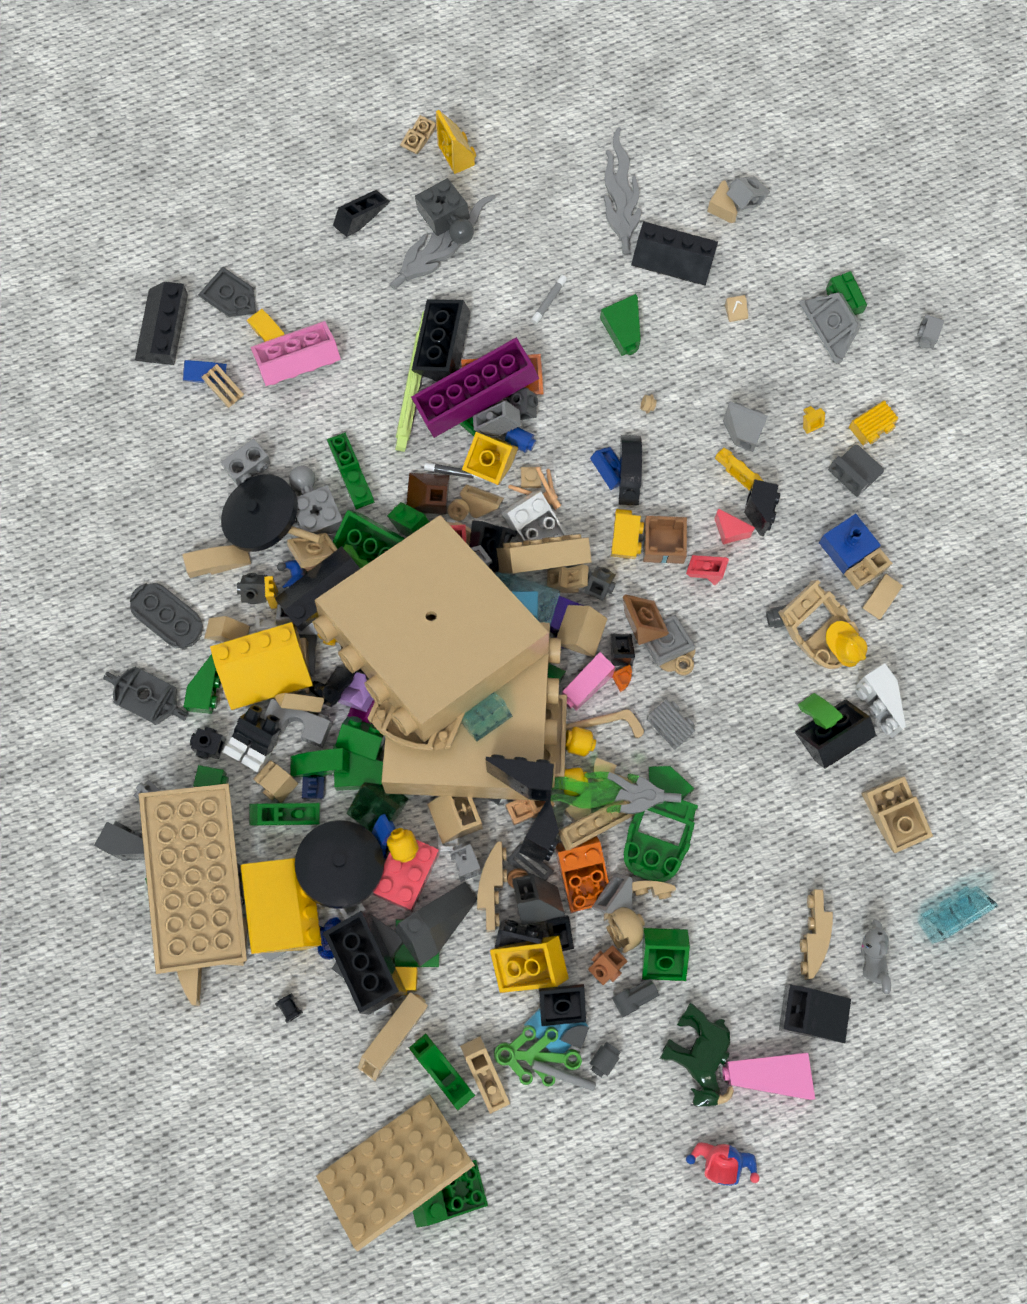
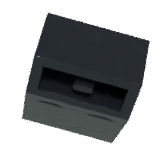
M497 754L486 757V770L489 774L527 799L551 802L554 764L550 763V761L538 759L536 762L527 761L523 757L505 759L504 756Z
M792 984L786 985L779 1031L845 1044L851 999Z

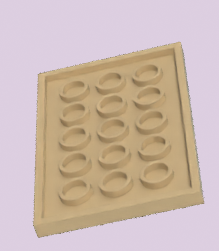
M429 1094L316 1177L354 1249L358 1252L475 1165Z

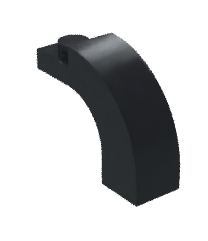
M621 435L618 504L639 505L642 477L641 436Z

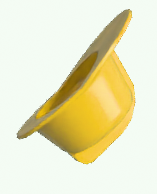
M836 621L829 626L825 636L826 643L842 665L853 667L859 661L866 659L867 643L849 623Z

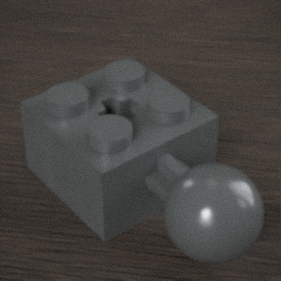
M448 178L415 195L419 213L436 236L449 230V235L455 243L466 244L472 239L474 228L471 222L468 221L470 216L467 202Z

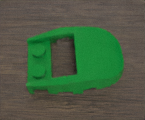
M681 799V803L664 801L663 804H657L648 809V811L686 824L678 846L638 832L645 811L636 813L628 828L623 854L628 870L634 875L649 881L665 882L673 878L690 848L695 824V811L698 809V805Z

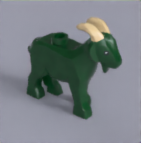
M689 1003L677 1026H690L694 1028L698 1038L691 1050L685 1049L669 1039L659 1059L674 1061L680 1064L702 1087L700 1091L694 1088L690 1089L694 1094L692 1101L694 1106L712 1107L726 1103L733 1096V1087H728L726 1093L721 1095L715 1072L719 1064L724 1065L730 1053L727 1052V1049L730 1045V1031L724 1025V1019H719L712 1023L694 1004Z

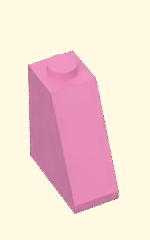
M601 652L562 691V695H567V707L569 709L573 707L577 711L612 678L615 666Z

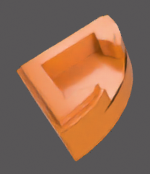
M630 664L613 673L612 678L620 693L630 684L632 677Z

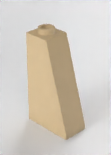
M411 992L408 994L362 1055L358 1069L374 1081L377 1080L425 1013L428 1005L420 995H413Z

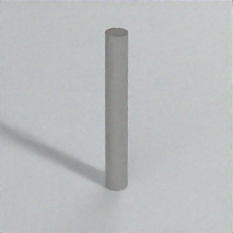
M533 1060L531 1064V1069L585 1089L594 1091L596 1087V1082L542 1062Z

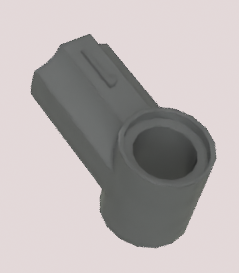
M649 979L632 989H627L612 997V1000L623 1018L660 995L655 984Z

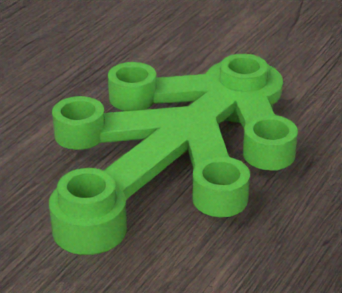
M527 1025L523 1028L522 1034L511 1043H500L494 1050L496 1062L503 1066L509 1065L524 1085H529L532 1082L533 1074L530 1070L523 1069L517 1060H526L530 1066L533 1060L564 1063L570 1070L578 1069L582 1063L581 1054L574 1049L568 1050L566 1053L540 1052L550 1042H555L558 1039V1030L555 1027H548L545 1030V1035L527 1050H518L527 1040H533L536 1036V1029L532 1025ZM530 1029L533 1031V1035L527 1036L525 1031ZM554 1031L556 1033L555 1037L550 1038L547 1035L548 1032ZM507 1050L510 1054L504 1057L501 1055V1052ZM575 1055L577 1058L575 1061H570L568 1057ZM534 1070L541 1077L542 1083L545 1086L549 1087L555 1083V1077L551 1076L553 1078L552 1081L546 1082L544 1078L548 1075ZM528 1074L530 1079L525 1081L522 1079V1076Z

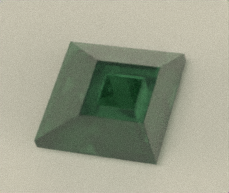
M364 782L346 814L372 833L374 825L381 815L385 814L388 821L394 822L404 809L409 798L404 794L385 793L382 784Z

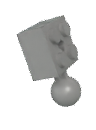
M307 466L295 467L289 475V482L295 490L302 493L301 496L297 497L298 510L296 519L300 528L315 534L327 533L330 535L337 532L341 525L342 517L328 485L313 490L315 483L314 472Z

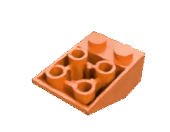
M595 836L568 851L565 850L562 842L558 843L555 851L570 912L573 913L592 908L609 883L601 843L598 837Z

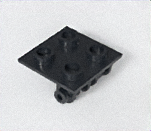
M337 666L325 684L313 681V686L309 687V689L316 697L324 698V705L332 707L340 700L344 689L352 683L356 672L352 673L346 668Z

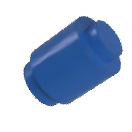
M519 427L511 429L510 432L508 431L505 437L506 442L517 446L518 450L527 453L528 450L532 451L536 444L535 435Z

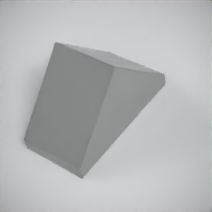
M615 873L592 906L594 910L608 914L621 907H627L632 910V878Z

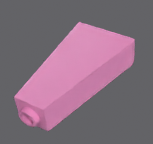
M808 1053L725 1062L726 1067H722L723 1079L728 1081L730 1086L806 1100L815 1099Z

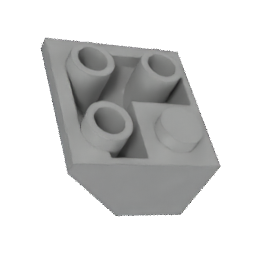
M729 402L723 423L735 446L753 452L768 416L759 410L746 408L741 403Z

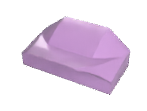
M356 672L352 683L341 693L338 703L367 712L373 698L364 685V682L367 681L365 674Z

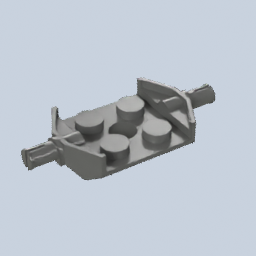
M136 666L128 669L118 677L109 672L105 673L107 676L104 675L103 680L114 685L113 700L115 705L152 722L154 725H158L171 715L183 721L186 720L189 713L178 708L177 688ZM144 689L150 691L148 698H139L140 691Z

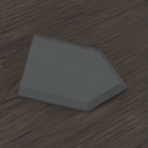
M224 267L217 272L198 294L199 297L228 317L256 313L254 288Z

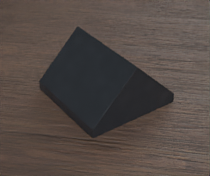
M584 984L539 988L538 996L542 1026L586 1022Z

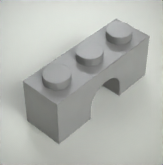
M271 699L263 717L264 720L269 715L278 717L280 719L278 728L281 729V733L285 732L286 727L291 722L299 721L303 723L302 740L321 748L324 747L332 728V723L328 716L321 713L314 715L309 713V711L281 708L274 699Z

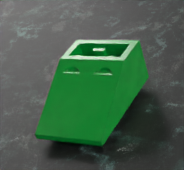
M472 1160L475 1166L413 1210L416 1228L430 1226L488 1206L476 1160Z

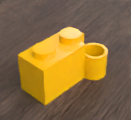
M616 509L611 557L635 559L636 555L641 553L642 542H638L639 534H643L644 522H640L641 516L632 515V510Z

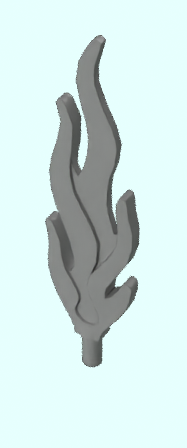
M618 127L613 136V147L618 158V171L615 175L613 172V155L610 150H607L608 163L604 178L605 186L615 203L617 212H614L608 195L604 196V202L606 205L607 222L617 234L619 240L622 241V253L629 254V240L638 226L641 216L640 208L631 216L638 203L640 192L635 175L632 177V192L628 185L627 175L630 159L619 141L621 128Z
M495 195L484 197L475 204L469 214L470 219H468L473 226L476 224L482 208L488 202L496 199ZM449 230L439 236H436L433 232L426 247L419 252L427 240V234H423L421 239L407 251L403 266L399 271L400 275L390 283V286L395 290L405 280L408 282L411 279L434 272L439 268L438 262L451 257L462 244L454 242L450 246L453 240L449 235Z

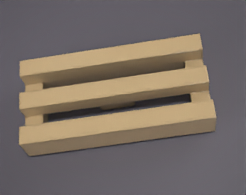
M218 364L201 377L228 408L244 396ZM215 371H217V373L224 379V381H225V382L232 388V390L237 394L236 397H235V396L233 395V393L226 387V385L218 378V376L214 373ZM210 375L232 399L230 402L208 378Z

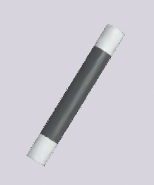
M425 462L424 470L484 480L463 471L462 468Z

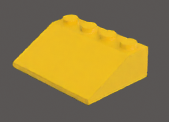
M293 622L210 646L215 668L231 710L275 698V695L292 693L313 686L299 633Z
M295 858L242 864L241 873L251 954L308 950L321 946L316 902L304 893L298 883L295 872Z

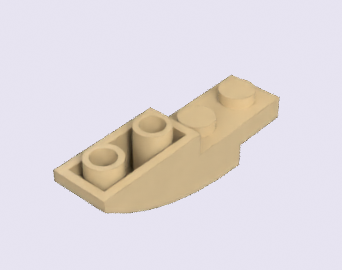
M497 842L491 850L482 870L478 887L477 910H486V932H495V927H499V913H495V905L499 904V891H494V888H503V882H507V869H502V861H506V847L502 848V842Z
M814 889L807 896V907L811 908V917H808V930H812V934H805L803 939H800V952H804V961H801L800 970L801 975H805V980L813 979L819 971L829 948L832 933L833 912H824L823 890Z

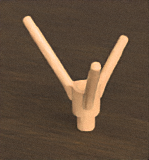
M536 467L546 490L543 495L548 504H551L556 510L561 504L557 500L558 496L553 487L550 469L546 470L547 483L540 467ZM513 485L508 486L509 489L526 495L532 493Z

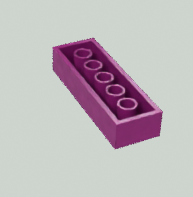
M516 337L411 396L427 428L435 438L533 383L539 377Z

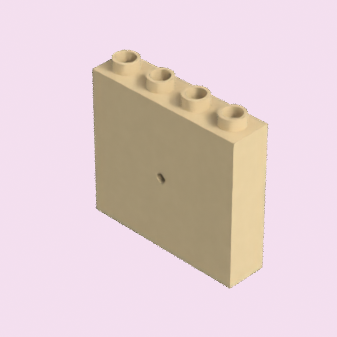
M441 515L315 599L319 617L312 621L320 637L326 643L334 638L343 647V649L338 651L339 657L347 669L352 673L361 669L369 678V680L364 682V685L371 697L378 704L388 700L396 708L391 717L398 729L405 736L414 731L424 743L437 731L439 733L454 722L462 713L468 712L545 656L549 650V632Z
M540 622L549 632L548 653L466 712L450 749L420 750L401 745L385 736L382 785L385 793L530 800L489 774L486 770V757L497 754L504 756L505 759L523 757L527 761L536 762L538 759H544V745L556 746L557 720L546 719V704H558L559 678H548V663L560 664L561 638H550V623ZM550 761V763L554 764V776H553V785H552V788H554V784H555V762H556V761Z

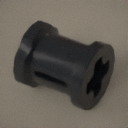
M292 993L275 1003L276 1007H279L285 1016L286 1023L303 1014V1011L299 1010L294 1002Z

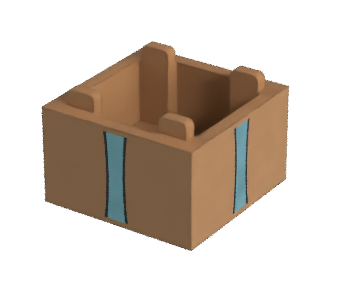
M646 516L643 533V562L684 564L687 557V517Z

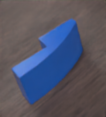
M184 360L183 381L204 383L205 381L201 377L216 364L226 374L227 364ZM215 371L214 373L225 384L224 379ZM211 375L208 377L213 384H218Z
M385 814L378 818L372 830V834L381 846L384 859H386V849H388L387 839L391 832L395 830L394 823L388 821Z

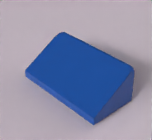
M611 447L596 450L590 457V460L609 489L613 490L620 483V461Z

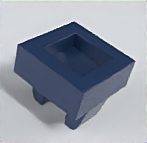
M303 777L302 799H324L325 778Z

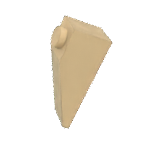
M481 1037L461 1045V1050L489 1113L491 1114L509 1105L508 1097Z

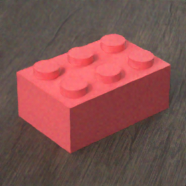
M416 840L419 846L418 852L411 861H397L392 858L389 852L384 863L382 879L373 893L374 896L409 912H413L440 854L439 849L419 840Z

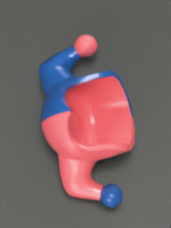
M701 1142L686 1157V1162L691 1165L695 1163L699 1155L704 1156L706 1159L705 1176L712 1182L721 1185H736L739 1183L742 1168L745 1167L751 1172L750 1181L752 1183L759 1182L760 1177L757 1174L755 1156L751 1153L739 1152L729 1144L714 1146Z

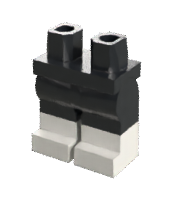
M252 705L245 714L239 717L234 733L229 743L225 746L223 753L237 761L242 760V764L259 772L268 763L277 737L281 732V729L278 728L280 719L274 715H269L264 720L260 717L263 711L262 708Z

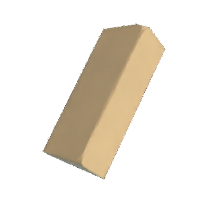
M290 693L275 695V699L280 707L286 709L321 712L324 702L322 697Z

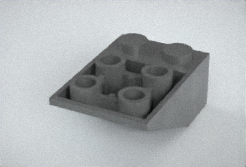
M117 821L114 824L106 822L94 846L123 861L145 860L142 833L134 830L132 834L131 829Z

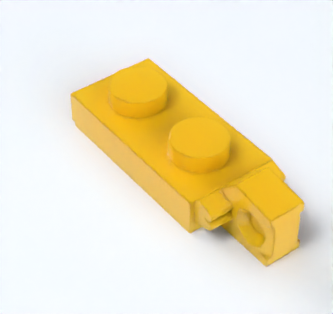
M722 448L716 454L715 459L749 491L754 479L763 481L760 475L752 472L743 461L735 458L728 449Z

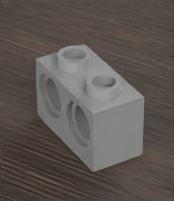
M254 438L221 461L224 470L237 486L252 478L258 472H264L271 463L268 455ZM254 456L260 457L256 461L251 460ZM238 468H244L243 471L239 473L235 472V470Z

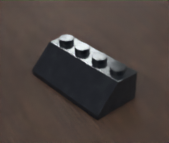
M643 221L631 266L706 286L718 241Z
M162 282L149 289L135 361L175 365L188 297L184 284Z
M427 299L412 366L414 373L438 382L459 370L471 313L464 300Z
M341 546L275 599L296 627L302 631L319 617L315 599L360 570V568Z

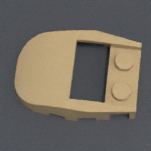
M813 580L778 613L791 639L810 659L822 667L837 669L843 665L826 643L827 629L836 621H844L849 623L858 634L859 630L855 622H851L848 617V610L845 606L840 605L830 591H824L819 586L821 583L819 580ZM823 603L832 616L804 641L799 635L797 627Z

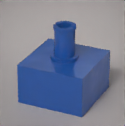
M854 514L824 534L819 541V544L843 575L847 570L861 562L866 556L881 546L857 514Z

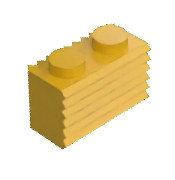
M882 401L852 420L849 429L863 446L868 442L873 444L880 438L879 435L884 432L888 434L896 428L895 424L898 421V416L891 410L886 401Z

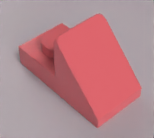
M692 555L686 574L689 577L707 578L713 585H717L724 576L729 559L727 557Z

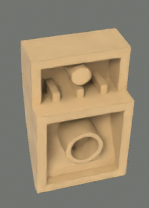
M905 776L896 777L861 793L882 836L893 853L933 837L918 799L912 795Z

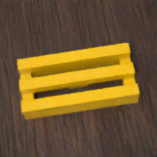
M273 576L264 577L265 597L270 608L277 609L279 603L275 599L278 596L276 582Z

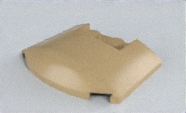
M388 700L381 704L375 701L368 720L370 723H373L381 734L396 743L420 750H440L451 748L466 712L458 716L454 722L439 733L437 731L425 743L414 731L405 736L398 729L391 717L396 708Z

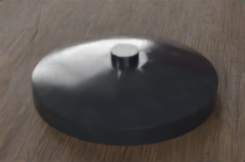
M271 474L254 476L236 487L225 502L221 515L222 531L228 541L240 550L257 552L268 549L282 540L291 529L297 515L298 501L293 488L282 478Z
M336 820L317 826L304 837L295 857V872L301 889L314 902L334 909L353 907L368 899L380 884L384 870V857L378 840L368 829L351 821Z

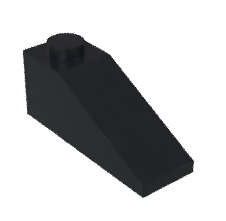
M374 190L338 207L333 226L344 236L348 237L360 231L390 201L380 192Z

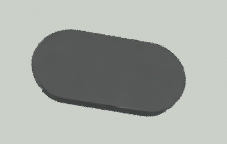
M146 583L133 591L130 598L132 614L167 644L174 648L184 649L193 646L201 638L203 624L199 615H196L193 609L164 586L158 583Z

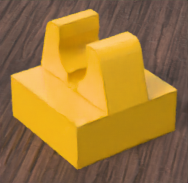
M812 406L803 409L806 414L803 416V429L807 434L825 425V412L822 408L815 410Z

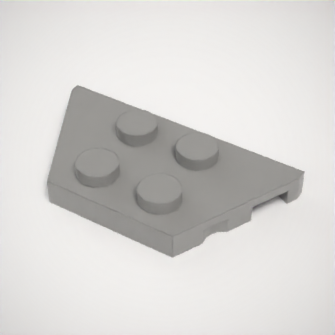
M834 293L829 296L816 297L815 299L801 300L799 302L835 364H840L861 327L860 322L843 294Z

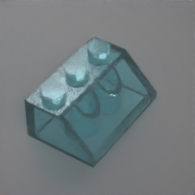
M966 886L956 892L958 897L953 900L948 897L938 903L940 908L934 911L930 908L922 913V919L917 922L930 942L935 944L944 941L997 908L998 904L979 887L969 888Z

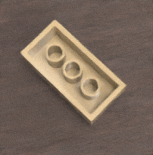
M581 534L525 540L523 545L522 542L503 543V548H497L500 573L513 574L592 562L589 537L581 538Z

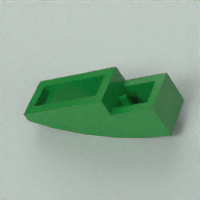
M343 748L318 750L291 756L290 775L292 777L329 776L335 773H349V751Z

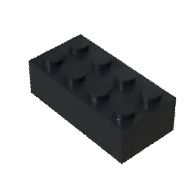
M360 911L323 932L360 1014L369 1015L407 994L369 913Z

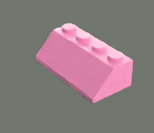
M325 321L250 347L265 386L275 385L282 380L295 378L299 374L311 372L319 367L331 365L341 360L335 339Z

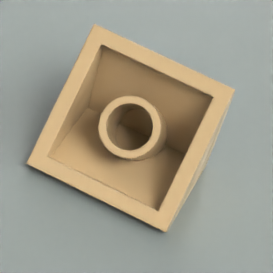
M568 605L557 638H561V647L594 658L607 618L590 606Z

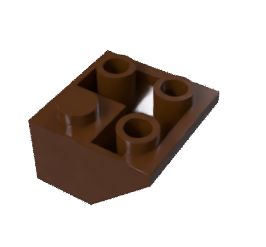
M409 473L406 505L421 513L447 514L450 475Z

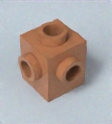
M612 945L606 952L603 953L600 950L591 959L594 963L588 970L604 985L609 979L614 982L622 974L620 969L628 961Z

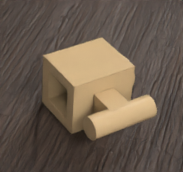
M271 760L253 778L256 783L265 789L262 792L271 801L275 798L280 803L298 785L291 775Z

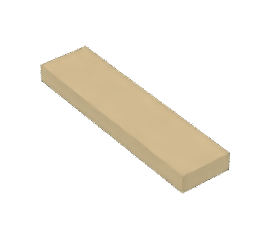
M613 801L559 829L558 834L565 850H571L634 816L635 814L620 813L621 805L630 804V802Z

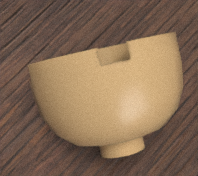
M621 907L613 913L604 914V921L608 920L609 926L606 929L618 949L622 947V952L626 953L640 944L644 934L643 926H645L644 919L640 914H636L627 907Z

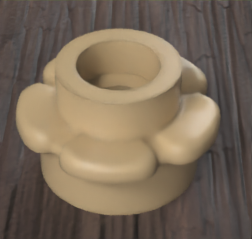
M653 394L650 396L644 395L642 398L640 409L646 411V413L654 411L657 400L654 399Z

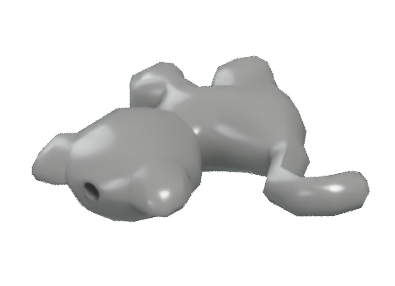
M874 919L872 929L864 936L861 947L862 956L866 960V964L863 967V976L873 983L882 984V992L889 994L891 992V979L888 975L886 961L889 938L883 930L880 921Z

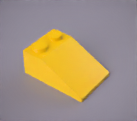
M437 110V144L453 173L456 174L474 166L476 152L472 146L468 145L466 134L464 131L461 132L459 127L444 113Z
M559 936L544 937L541 944L524 941L490 950L500 993L557 987L569 979Z

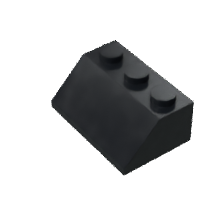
M847 699L834 706L843 716L834 726L825 729L815 724L814 720L795 731V734L814 761L824 769L877 736L871 717Z
M546 801L526 834L519 853L541 865L544 860L549 862L560 841L557 839L559 829L551 802Z

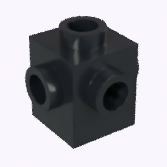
M205 727L203 730L198 728L197 732L191 736L190 745L191 749L196 753L195 756L206 760L208 757L219 759L226 739L223 735L217 734L215 729Z

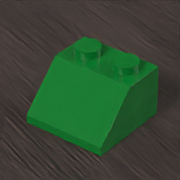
M644 928L642 980L686 981L690 951L688 929Z

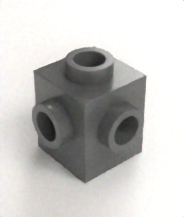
M522 388L509 396L508 402L520 410V420L537 418V394L528 388Z
M597 566L594 572L590 571L588 573V586H586L584 593L603 601L608 593L612 594L616 583L613 580L616 574L605 567Z
M248 573L242 576L241 582L237 583V594L241 595V603L258 604L267 602L264 577L268 575Z

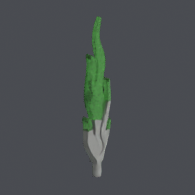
M602 771L584 774V777L587 779L604 780L596 783L581 782L569 777L555 778L552 790H569L578 793L580 796L551 795V801H561L584 809L597 808L616 801L630 802V804L608 807L607 813L636 814L648 810L657 804H663L664 801L681 803V794L665 793L664 790L657 788L641 776L628 774L627 778L636 784L633 785L616 774Z

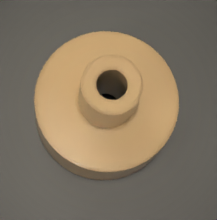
M455 499L448 506V514L454 520L461 521L469 513V506L462 499Z

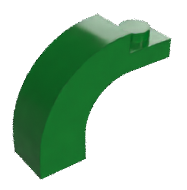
M426 1033L409 1047L410 1051L437 1083L457 1111L475 1096Z

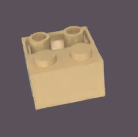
M439 796L427 804L442 844L483 829L472 797Z

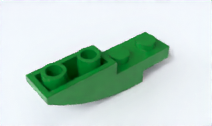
M346 432L327 439L355 509L357 510L375 503Z

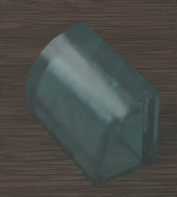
M494 692L465 713L462 725L476 741H479L513 716L505 701Z

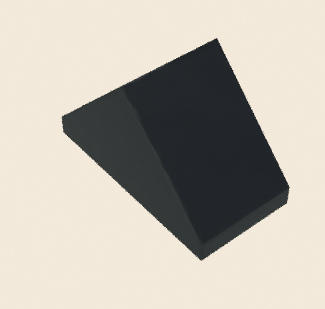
M611 634V663L614 666H627L629 664L632 666L635 659L632 634Z
M565 915L564 917L545 920L549 937L559 936L562 951L574 949L569 916Z

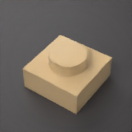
M521 467V488H541V479L536 467Z

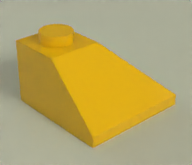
M476 432L462 470L499 485L511 468L518 447Z

